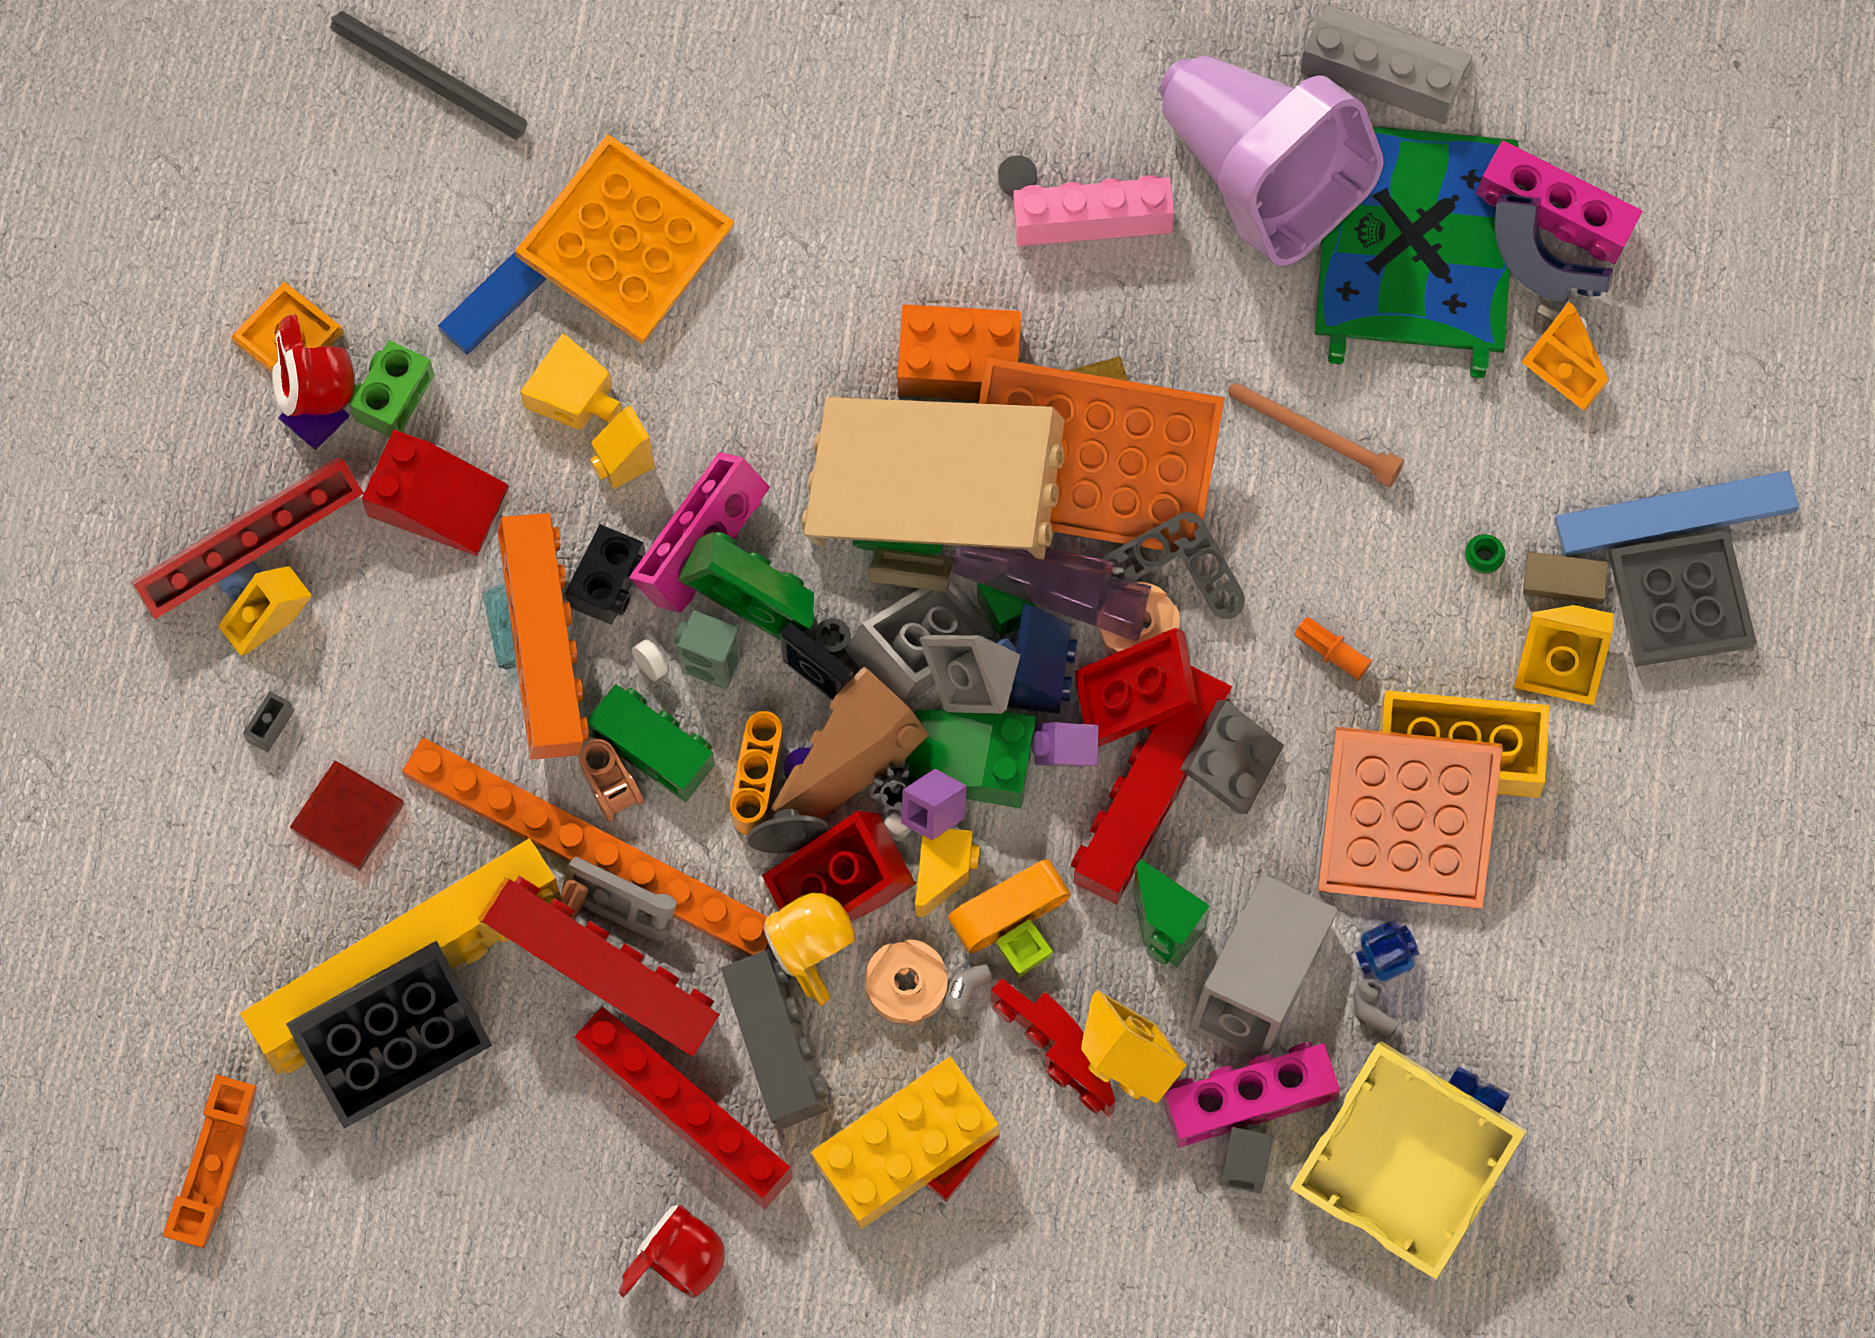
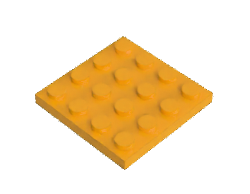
M607 134L517 247L515 257L643 345L734 228L735 221Z

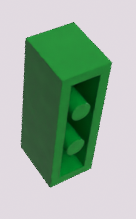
M615 684L588 717V734L595 739H601L610 743L617 755L686 803L715 766L711 744L696 733L689 736L679 729V722L669 713L663 710L656 713L646 706L647 700L636 690L628 688L625 691Z

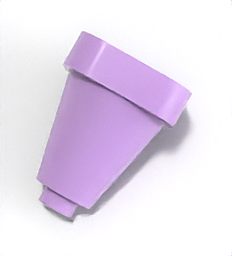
M1200 56L1193 60L1182 59L1176 62L1167 70L1161 81L1160 94L1163 97L1162 111L1165 119L1219 187L1241 239L1278 266L1291 265L1310 252L1370 194L1380 177L1383 168V154L1364 104L1328 77L1314 76L1293 88L1217 58Z

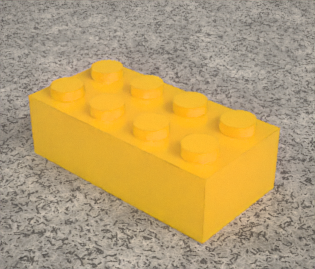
M1385 690L1381 704L1379 731L1502 744L1497 795L1539 798L1544 788L1550 705Z
M949 1056L810 1153L815 1165L860 1230H862L927 1185L928 1182L937 1178L998 1136L1000 1130L996 1119L955 1061Z

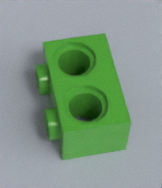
M388 340L382 351L378 350L373 355L369 364L368 376L363 384L358 383L356 385L354 394L349 401L355 421L388 437L391 436L393 429L402 432L435 376L431 360ZM394 369H408V371L400 377H393L390 375V373ZM379 400L389 402L383 409L374 410L370 408L373 403Z

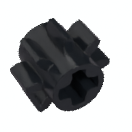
M890 762L886 775L881 773L875 774L873 782L880 787L873 790L871 797L872 800L881 799L884 805L883 813L886 814L892 809L899 810L901 814L903 789H900L898 793H893L891 788L893 789L897 784L906 788L920 779L913 778L910 773V764L903 769L895 768V765Z

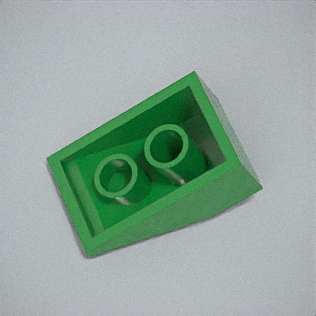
M915 710V716L929 735L905 759L904 768L908 764L911 765L910 773L913 778H921L932 770L937 769L967 786V800L1021 809L1032 752V739L1035 734V716L1006 711L1000 714Z

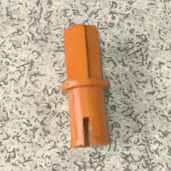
M1306 617L1295 631L1296 638L1324 657L1323 662L1331 661L1354 677L1356 681L1363 677L1372 663L1370 658L1365 657L1343 641L1344 636H1335L1311 618Z

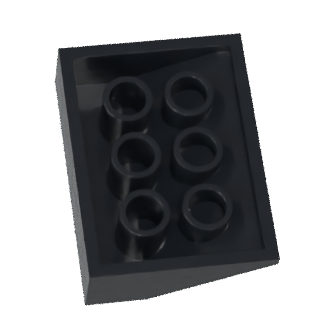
M437 941L432 942L286 1023L343 1129L492 1046Z

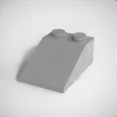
M950 583L947 592L919 588L863 622L845 651L861 669L865 667L871 671L897 697L907 704L935 684L919 640L924 635H980L990 640L996 632L956 587Z

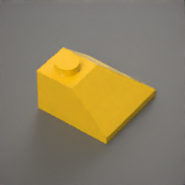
M1576 605L1532 612L1514 688L1594 706L1612 637L1614 614Z

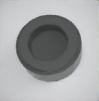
M1020 155L1005 159L998 170V182L1001 189L1013 196L1014 190H1021L1026 186L1036 185L1037 169L1035 164L1029 158Z

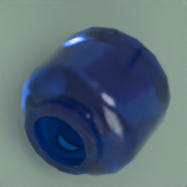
M1388 921L1361 934L1360 945L1362 949L1355 952L1365 975L1373 972L1380 981H1388L1412 970L1416 965L1415 956L1420 955L1419 948L1407 924L1401 927L1396 921Z

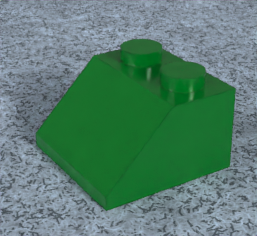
M1140 859L1136 865L1133 892L1143 945L1148 948L1146 950L1147 953L1159 963L1167 965L1170 962L1178 968L1206 929L1210 905Z

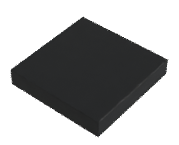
M789 622L780 632L783 662L833 701L839 691L853 678V671Z

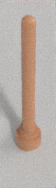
M1238 383L1232 384L1228 389V394L1231 398L1371 469L1370 474L1376 476L1375 481L1389 488L1392 487L1401 472L1405 460L1391 452L1387 455L1380 452L1377 455Z

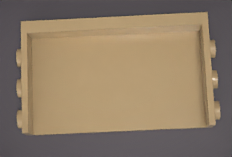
M826 397L820 433H817L814 440L816 461L814 471L810 472L808 478V490L810 493L808 509H805L802 515L804 536L820 547H825L826 538L1027 549L1036 559H1044L1046 546H1050L1053 537L1050 517L1052 507H1055L1058 502L1059 492L1056 476L1058 468H1061L1064 462V448L1061 443L1065 419L1053 407Z

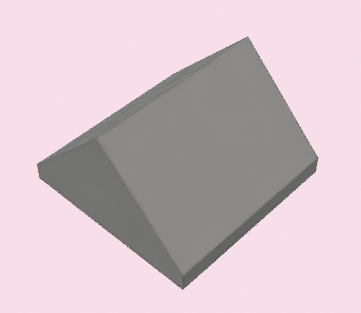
M924 635L919 639L945 712L1001 714L1007 709L1020 654L980 635Z

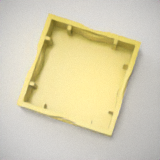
M1379 1042L1346 1094L1345 1102L1328 1131L1320 1137L1290 1189L1339 1220L1365 1230L1377 1239L1384 1248L1437 1280L1523 1140L1527 1130L1387 1044Z

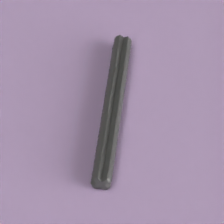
M340 11L332 18L330 29L344 39L511 138L518 139L525 133L528 122L518 114L349 14Z

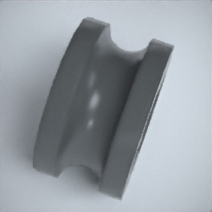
M836 618L826 619L815 630V642L835 658H840L847 653L845 649L851 641V633L844 621ZM830 631H838L842 643L839 644L835 641V646H828L824 634L827 633L830 636Z

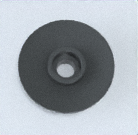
M785 809L776 812L773 819L754 827L748 833V843L752 848L762 852H794L821 836L830 827L822 819L799 815L798 811L794 809Z

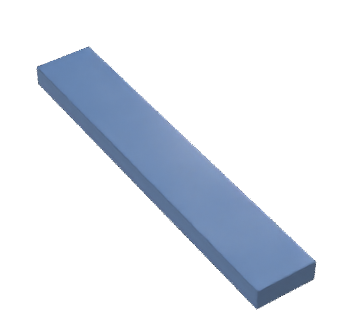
M1788 470L1556 515L1554 522L1563 555L1568 557L1797 512L1799 504Z

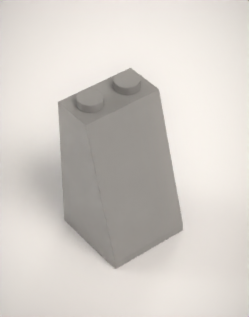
M1262 874L1203 987L1190 1028L1251 1058L1270 1054L1330 932L1338 909L1329 905L1322 898L1310 896L1291 887L1281 879H1274Z

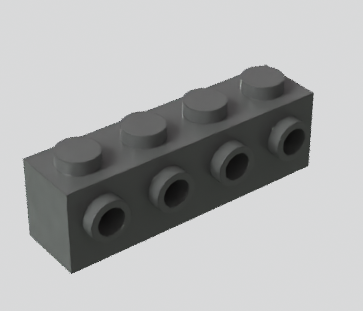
M766 949L722 967L721 971L770 1121L784 1129L829 1111L825 1100L829 1096V1089L823 1075L816 1072L812 1060L817 1057L816 1049L810 1036L803 1033L800 1020L804 1019L803 1010L796 996L791 997L787 982L791 981V975L786 974L775 955Z

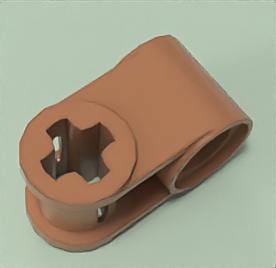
M594 739L583 745L579 754L582 775L588 783L600 811L608 822L614 820V815L635 803L638 806L645 803L637 784L630 773L626 771L610 743L601 739ZM596 754H602L610 760L608 765L600 770L590 768L587 762L590 757Z

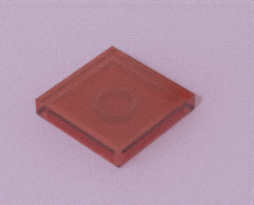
M334 760L290 825V829L295 834L360 871L405 803L403 799Z

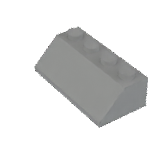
M1327 5L1317 18L1305 46L1300 72L1312 77H1328L1340 87L1445 124L1471 63L1472 56Z

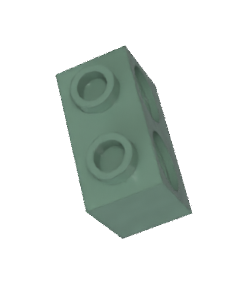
M693 610L689 621L683 620L680 623L674 639V643L678 644L677 657L680 658L682 673L727 690L742 657L739 627Z

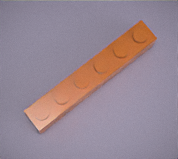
M550 513L501 517L497 533L529 758L534 760L577 756L583 741H588V723L586 716L580 717L578 703L583 701L581 679L574 678L572 664H577V648L575 640H568L567 626H571L572 616L570 603L563 602L561 588L566 587V573L564 565L557 564L556 551L560 550L558 526L552 527Z

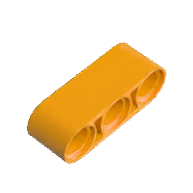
M759 711L753 714L746 723L730 800L733 825L740 833L748 835L754 827L769 819L783 749L782 724L774 713L768 711ZM761 729H770L775 733L774 737L768 741L757 740L754 735ZM753 767H762L768 771L761 779H751L746 775ZM746 805H754L760 809L759 813L752 818L742 817L739 811Z
M1045 859L957 907L948 915L947 919L967 952L973 954L995 943L997 939L1028 919L1033 922L1061 906L1072 894L1051 860Z

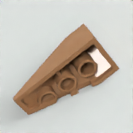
M863 667L834 697L829 706L833 712L822 731L815 730L810 739V742L814 745L803 764L796 765L771 806V810L775 814L781 810L794 809L798 811L799 815L821 819L874 783L873 779L876 773L887 774L890 762L895 765V768L899 766L929 734L913 711L871 671Z

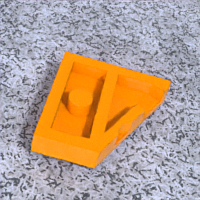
M1570 302L1566 304L1522 360L1525 366L1583 411L1589 408L1610 381L1576 307Z

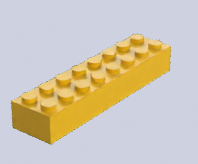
M531 839L525 840L240 1012L242 1019L276 1075L282 1072L292 1073L306 1063L303 1054L286 1025L291 1020L434 941L438 942L451 969L463 962L471 964L479 960L486 954V948L499 940L501 942L510 941L477 920L505 877L514 882L518 876L528 880L540 888L536 896L548 904L554 898L558 900L560 892L556 878Z

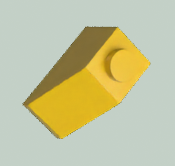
M631 405L623 408L591 442L594 457L589 459L590 464L599 480L606 478L612 489L655 468L650 437Z
M290 566L256 573L221 620L218 627L239 655H246L291 624L312 595Z
M948 829L933 840L922 835L915 917L924 918L969 882L970 869L978 870L980 845L973 844V831Z

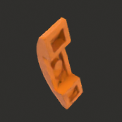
M218 1074L215 1075L203 1112L206 1118L180 1196H175L163 1237L205 1248L220 1215L237 1168L257 1091L256 1085Z

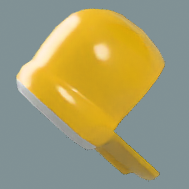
M810 893L799 897L780 911L771 913L765 920L764 931L781 968L786 974L796 977L808 998H813L819 1006H823L830 999V994L815 964L853 943L856 940V936L849 915L837 900L822 893Z

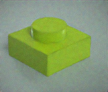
M1030 919L995 941V946L1018 979L1053 956V951Z

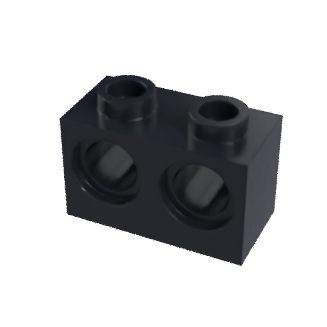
M599 524L565 592L566 600L570 603V607L612 625L617 614L623 615L630 603L631 593L629 590L633 582L629 576L645 555L644 543ZM617 553L628 556L627 560L621 564L608 562L609 558ZM598 588H607L611 591L603 599H595L591 596L592 592Z

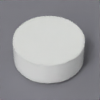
M643 640L632 648V654L636 663L649 679L656 681L668 672L665 658L651 641Z

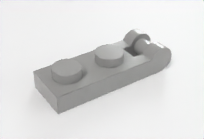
M576 856L568 864L562 890L568 880H574L586 886L588 893L582 907L651 940L664 941L667 939L671 927L668 919L673 917L677 905L673 897L667 894L649 892ZM643 911H644V912H647V913L651 914L652 916L649 917V916L643 914L642 912H643Z

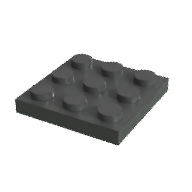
M1729 530L1610 550V563L1635 667L1754 648L1756 638Z

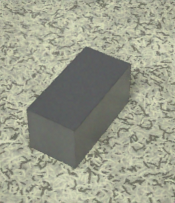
M269 691L243 732L246 741L268 753L295 711L292 703Z

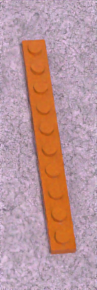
M422 737L402 770L404 777L525 840L530 838L534 845L569 863L576 856L649 892L670 895L677 903L673 915L674 918L746 956H751L765 949L767 950L769 947L764 931L767 916Z

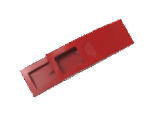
M1001 978L991 990V1002L994 1004L992 1006L994 1012L1006 1022L1012 1023L1015 1020L1025 1028V1036L1038 1048L1044 1049L1047 1046L1050 1049L1045 1054L1044 1066L1048 1068L1046 1071L1047 1075L1055 1083L1063 1088L1067 1085L1071 1086L1081 1094L1078 1099L1086 1108L1095 1114L1102 1111L1110 1117L1115 1110L1116 1102L1110 1081L1105 1082L1088 1068L1091 1062L1081 1050L1084 1032L1079 1025L1045 991L1035 1003H1032Z

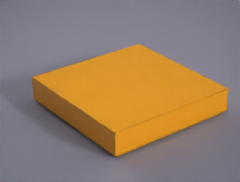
M284 281L231 336L234 344L272 373V369L278 361L275 336L279 331L280 321L284 317L291 314L297 315L303 345L307 348L332 346L344 331L342 326Z

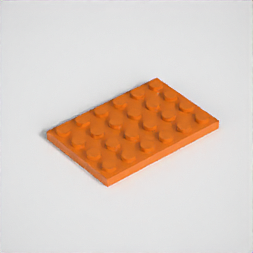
M986 357L979 404L1053 407L1065 419L1061 443L1064 448V462L1062 467L1058 468L1056 476L1059 492L1058 502L1055 507H1052L1050 517L1053 532L1126 544L1184 512L1195 513L1204 520L1225 397ZM1182 519L1179 522L1181 529L1170 535L1168 527L1161 530V533L1170 543L1171 552H1176L1180 549L1174 543L1175 541L1183 537H1187L1190 542L1196 539L1194 532L1199 529L1196 521L1188 523L1186 519ZM1156 538L1145 540L1141 546L1164 551L1163 544Z

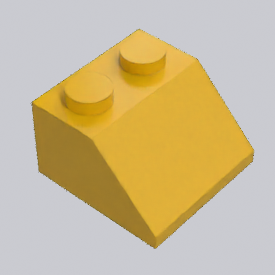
M1099 990L1094 992L1091 997L1081 1050L1091 1062L1088 1068L1094 1075L1105 1082H1109L1111 1078L1119 1082L1121 1089L1134 1099L1139 1100L1143 1096L1157 1104L1187 1064L1157 1024Z

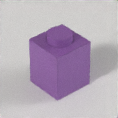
M1059 722L1036 724L1035 734L1032 739L1035 765L1077 768L1097 766L1098 725Z
M937 769L932 770L903 789L901 823L931 840L935 839L964 820L967 786Z

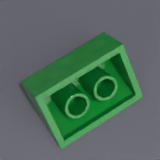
M712 532L698 538L678 581L778 640L781 639L780 632L789 622L802 632L811 628L814 617V592L803 586L804 582L802 579L791 573L777 571L770 566L771 563L767 558L757 553L745 552L736 546L737 542L732 537L724 533Z

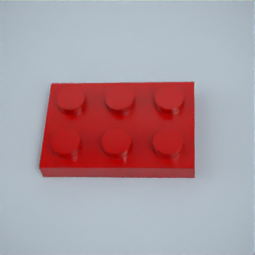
M1176 627L1075 670L1083 723L1098 725V747L1198 706L1185 633Z

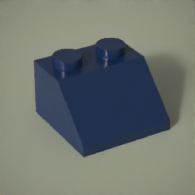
M1023 604L1016 652L1020 654L1012 686V708L1060 714L1061 701H1070L1072 677L1065 676L1066 664L1075 663L1078 639L1070 638L1071 624L1032 605Z

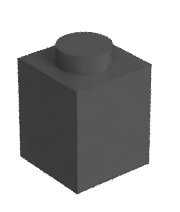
M1242 1124L1240 1128L1232 1127L1220 1185L1261 1194L1273 1135L1265 1134V1129L1250 1124Z

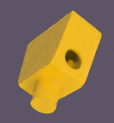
M564 333L561 334L520 391L524 408L576 429L584 428L593 414L610 423L619 414L622 403L608 395L612 388V382L607 369Z

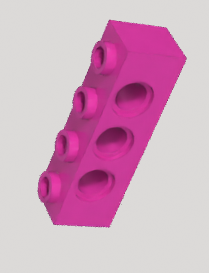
M1504 140L1500 143L1475 195L1483 198L1487 204L1496 207L1497 200L1502 194L1541 198L1539 227L1553 233L1558 240L1565 243H1573L1588 251L1594 258L1608 261L1614 265L1643 210ZM1516 184L1525 186L1529 191L1520 190L1516 187ZM1550 202L1559 203L1564 209H1558ZM1586 220H1592L1599 225V227H1595L1588 224Z
M718 452L629 576L630 580L656 607L681 613L693 600L696 591L678 581L698 538L712 532H721L735 540L752 512L759 507L762 498L770 486L744 458Z
M1312 1042L1300 1043L1289 1048V1054L1273 1058L1272 1054H1265L1251 1059L1247 1067L1233 1070L1232 1066H1225L1213 1070L1208 1074L1209 1078L1193 1082L1192 1078H1185L1174 1082L1163 1095L1162 1102L1177 1147L1182 1148L1231 1133L1232 1127L1240 1128L1242 1124L1257 1125L1336 1101L1340 1088L1325 1044L1313 1046ZM1284 1072H1292L1299 1077L1301 1084L1295 1088H1287L1280 1083L1278 1076ZM1244 1084L1255 1085L1260 1090L1261 1096L1255 1100H1247L1240 1095L1238 1088ZM1213 1096L1218 1099L1221 1108L1215 1112H1206L1199 1106L1198 1101L1202 1097Z

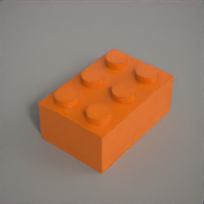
M903 304L897 373L898 396L979 401L986 357L1019 362L1021 311Z

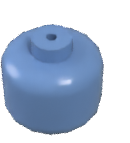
M251 561L221 579L219 587L223 592L227 593L229 598L237 600L254 575L262 571L256 563Z

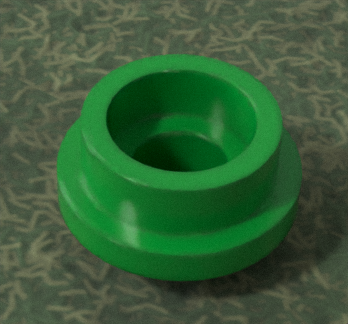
M1477 535L1466 545L1464 553L1466 563L1475 572L1481 574L1493 573L1504 562L1505 548L1501 541L1492 535ZM1479 551H1487L1491 554L1492 558L1482 560L1478 557L1477 553Z

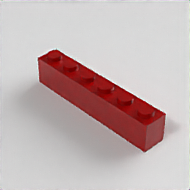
M336 458L132 580L130 583L150 616L157 619L364 493L345 461L341 458Z
M1191 666L1198 706L1147 727L1152 732L1145 744L1138 742L1134 747L1128 760V764L1132 765V768L1126 778L1119 776L1109 794V798L1113 799V802L1107 813L1100 810L1093 821L1090 832L1094 836L1088 847L1081 845L1078 848L1070 867L1075 869L1073 883L1116 905L1131 881L1136 865L1140 859H1143L1188 777L1180 769L1216 702L1221 700L1230 701L1231 685Z
M518 876L515 882L506 877L503 879L477 920L692 1057L695 1055L720 1015L711 1009L715 1002L714 1000L693 988L690 994L686 993L676 986L680 978L661 966H658L655 972L644 966L641 962L645 956L624 943L620 949L616 948L606 941L610 933L593 922L588 921L584 927L571 919L575 911L554 898L550 904L536 896L540 888L523 877Z
M603 1006L574 1036L577 1048L581 1053L764 1210L793 1179L791 1167Z

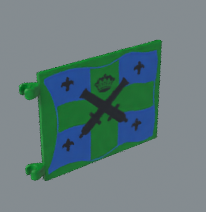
M1372 126L1383 154L1382 172L1370 194L1322 239L1314 335L1330 336L1328 362L1331 364H1343L1346 352V338L1472 350L1470 376L1484 378L1489 363V352L1504 353L1510 270L1506 266L1497 245L1495 234L1496 207L1487 204L1483 198L1475 195L1502 140L1518 147V140Z

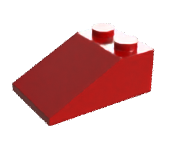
M393 429L361 499L366 514L370 518L478 557L509 486L507 483L428 441Z
M863 811L854 812L762 875L779 910L804 895L822 893L837 900L849 915L851 922L884 906L916 884L880 814Z

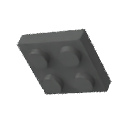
M1221 700L1216 702L1180 770L1238 814H1248L1284 744L1227 700Z

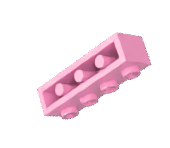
M1148 175L1132 181L1105 179L1097 184L1082 185L1079 182H1068L1060 187L1043 188L1039 185H1030L1021 190H1014L1013 216L1017 246L1172 233L1174 207L1170 177L1160 178L1155 175Z

